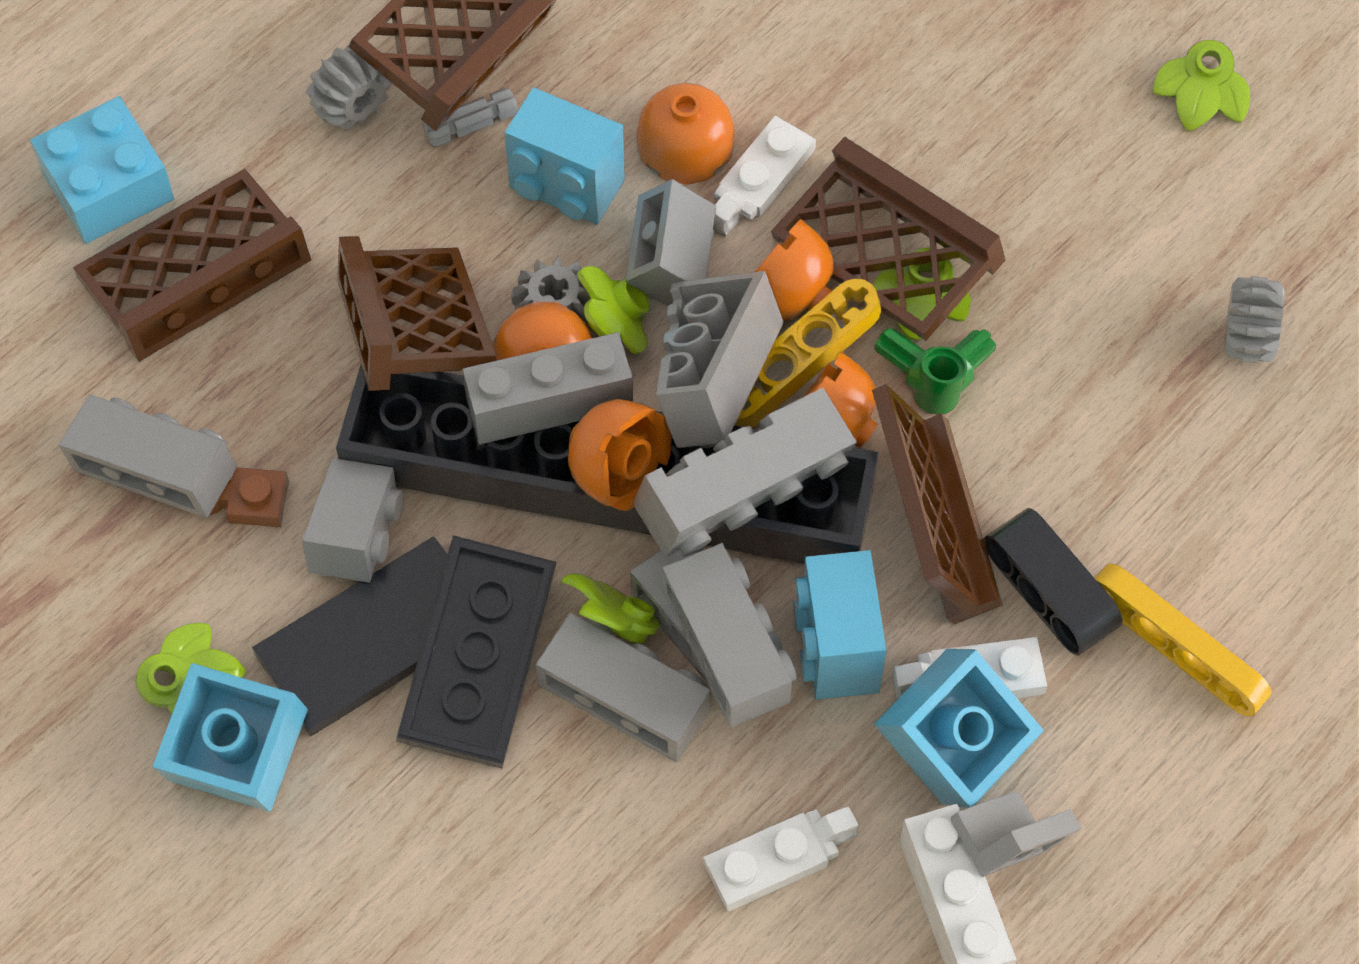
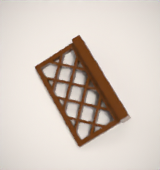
M391 0L351 39L348 47L422 107L425 112L421 120L434 131H437L548 17L557 0ZM423 7L426 25L403 24L401 8ZM434 8L457 9L459 26L436 25ZM467 9L489 10L492 25L490 27H470ZM374 35L395 36L397 54L381 53L368 41ZM405 36L428 37L431 55L407 54ZM438 38L461 39L464 54L462 56L441 55ZM472 39H477L476 42L472 44ZM409 67H433L435 83L426 90L411 78ZM443 68H449V69L444 73Z
M844 136L832 150L835 160L772 229V236L779 243H784L790 235L789 231L800 219L805 221L820 218L821 237L828 244L829 249L830 247L858 243L859 262L842 265L834 263V272L831 278L840 284L847 280L858 279L854 276L857 274H861V279L868 281L869 272L896 268L898 287L877 291L881 311L927 341L986 271L993 275L1006 261L1000 236ZM838 179L852 187L853 200L826 205L825 194ZM860 193H861L862 195H864L865 197H867V198L861 199V198H860ZM884 208L890 212L892 225L863 229L862 211ZM855 212L856 231L829 235L827 217ZM898 218L904 221L905 223L899 224ZM922 233L929 238V251L902 255L900 236ZM893 237L895 256L866 260L865 242ZM937 244L941 245L944 248L937 249ZM961 258L971 265L960 278L940 281L938 261ZM932 263L934 282L905 286L903 267ZM948 292V293L942 298V293ZM935 294L936 306L923 321L907 311L906 298ZM893 300H899L900 306L894 303Z
M243 169L74 266L73 269L77 278L124 337L131 353L140 362L312 259L302 228L292 216L287 218L248 171ZM243 189L250 195L247 208L225 206L226 200ZM193 218H208L204 233L182 231L184 223ZM220 219L242 221L238 235L216 234ZM253 222L275 224V226L258 236H249ZM152 242L165 243L160 258L139 256L141 248ZM177 244L199 246L195 260L172 259ZM211 247L233 248L232 251L213 262L206 261ZM108 267L122 268L117 283L97 282L93 278V276ZM134 269L156 271L151 286L129 284ZM167 272L190 273L188 277L170 287H163ZM124 297L146 299L145 302L123 315L120 312Z
M359 236L339 237L337 281L369 391L390 390L391 374L462 371L463 368L496 361V353L458 247L364 251ZM433 266H450L443 272L430 268ZM391 268L396 271L389 274L379 269ZM413 277L426 283L418 286L408 282V280ZM443 289L456 296L450 299L438 294V292ZM394 292L405 298L398 301L386 295ZM423 304L435 310L429 314L416 307ZM452 316L465 323L458 326L446 320ZM402 319L414 325L408 329L394 322ZM431 331L444 338L436 341L424 335ZM462 344L476 351H460L455 348ZM407 347H412L416 350L423 352L417 354H400V352H402Z
M887 384L873 389V397L925 581L940 592L947 619L953 624H957L1003 606L949 420L942 413L924 420Z

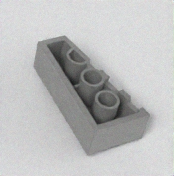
M765 271L671 283L670 293L673 298V304L668 305L667 311L670 330L664 333L663 344L666 349V356L661 358L656 396L677 448L690 446L709 448L717 445L731 433L784 323Z
M824 388L768 414L759 422L762 429L756 433L753 432L750 426H744L728 434L714 446L713 450L715 453L708 457L700 448L683 456L680 460L681 463L673 467L666 475L662 468L645 475L633 500V505L665 558L679 550L684 557L693 554L711 542L712 539L709 533L725 524L730 531L735 530L758 515L755 510L757 506L770 499L774 501L775 505H779L803 490L800 482L818 473L821 480L825 479L849 463L846 456L857 442Z

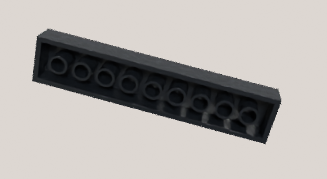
M360 364L336 446L338 459L393 467L396 487L651 535L636 508L623 511L612 506L603 505L588 496L573 479L568 463L569 440L573 428L579 421L479 444L466 398L463 375L448 372L391 374L390 390L369 391L362 365ZM734 426L731 433L742 427ZM752 429L754 433L759 431L756 429ZM672 437L671 453L667 466L658 463L656 470L662 468L666 475L673 467L681 463L680 460L683 456L702 447L677 448ZM714 446L702 448L707 457L715 453L713 450ZM852 448L846 456L849 463L844 468L822 480L818 473L800 482L803 486L802 491L779 505H775L772 499L764 502L755 508L758 513L756 517L735 530L730 531L726 524L709 533L712 540L707 546L713 547L723 543L725 549L802 564H805V557L861 551L875 483L879 452Z

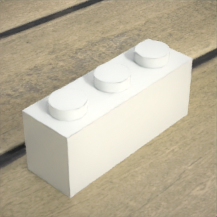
M958 804L904 819L900 845L944 964H1015L1017 959L986 877L981 876L951 822V816L960 811Z

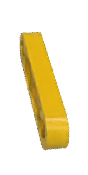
M851 279L843 282L775 340L756 379L759 380L760 385L767 394L763 395L760 388L755 389L753 385L747 398L751 406L746 410H741L734 426H750L753 428L758 425L763 418L777 409L826 367L828 363L834 360L838 352H843L877 322L881 313V305L877 291L871 283L863 279ZM852 299L858 303L865 301L866 307L861 311L855 307L849 309L847 303ZM835 314L838 321L843 319L845 327L841 329L835 318L831 315ZM816 328H826L832 332L831 340L822 347H809L804 342L807 334ZM788 361L794 366L789 377L781 381H774L766 377L767 370L773 363Z
M1107 563L1094 577L1117 605L1125 626L1231 709L1241 715L1252 717L1270 698L1271 689L1269 684L1257 671L1119 565Z

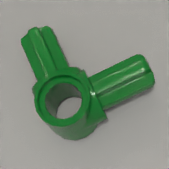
M887 328L877 339L874 349L878 354L907 374L906 384L914 389L913 397L916 404L922 410L932 414H946L954 410L958 404L960 394L973 382L974 370L994 353L996 343L991 339L989 331L985 329L981 331L973 330L954 348L940 346L930 347L924 351L897 330Z

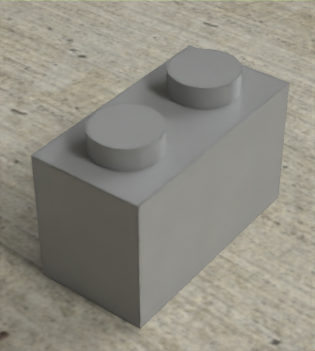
M673 179L638 195L625 282L668 306L673 304V298L670 293L671 283L708 278L707 270L711 241L714 235L713 225L716 205Z
M337 458L331 459L302 539L308 573L370 583L376 563H383L387 556L389 547V533L387 531L390 522L399 520L403 506V491L396 489L393 467Z

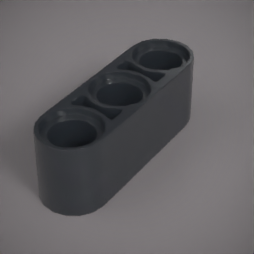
M1026 508L984 537L988 555L997 568L1060 643L1072 654L1079 656L1123 625L1121 613L1112 598L1043 517L1032 508Z

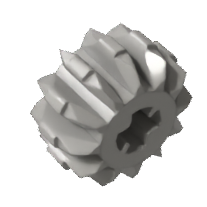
M348 46L344 50L337 47L329 59H321L322 66L319 70L311 73L310 77L313 82L306 90L307 95L311 99L310 104L316 109L315 113L325 122L331 123L334 127L339 126L346 131L355 123L360 126L363 125L367 116L371 113L377 114L376 108L388 98L385 91L392 84L388 79Z
M557 255L551 266H545L540 260L536 259L533 265L534 272L520 271L518 286L513 287L511 292L512 305L515 306L514 311L518 307L535 301L558 302L566 306L567 309L574 311L588 324L584 315V306L591 298L588 291L578 280L577 273L582 269L578 261L565 268L563 267V261Z
M1251 276V278L1238 277L1232 283L1224 349L1229 358L1240 359L1242 362L1258 363V361L1271 362L1275 358L1279 347L1285 292L1280 282L1268 280L1267 277Z

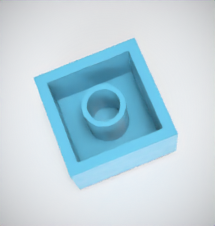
M533 87L504 132L509 186L525 199L531 201L540 200L558 208L569 218L575 220L584 219L598 225L625 180L623 125Z
M120 96L30 139L41 173L85 244L174 200L165 166Z
M871 550L805 557L804 577L795 578L796 600H793L796 632H802L803 649H800L803 681H813L815 700L880 693L886 657V644Z
M946 649L874 723L875 727L941 804H958L959 807L966 808L974 806L1044 731L976 649Z
M191 663L152 767L170 782L271 812L308 709L292 692Z

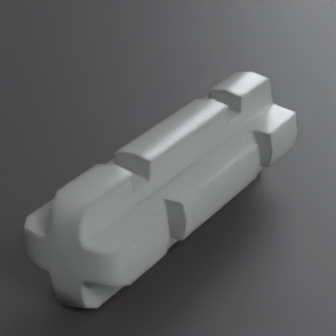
M503 88L490 93L491 99L486 100L483 96L465 103L437 131H434L423 122L426 138L432 146L437 147L452 141L450 136L453 134L459 138L494 124L493 118L498 117V120L501 121L516 115L518 112L517 102L509 88Z

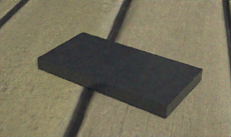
M453 535L396 742L503 768L557 562Z
M434 536L374 572L370 583L359 581L252 647L255 656L276 687L294 693L307 707L308 710L303 726L310 736L315 735L415 672L448 555Z

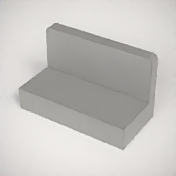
M1016 791L963 809L951 816L952 824L982 877L1043 854L1082 829L1071 809L1035 822L1020 794Z

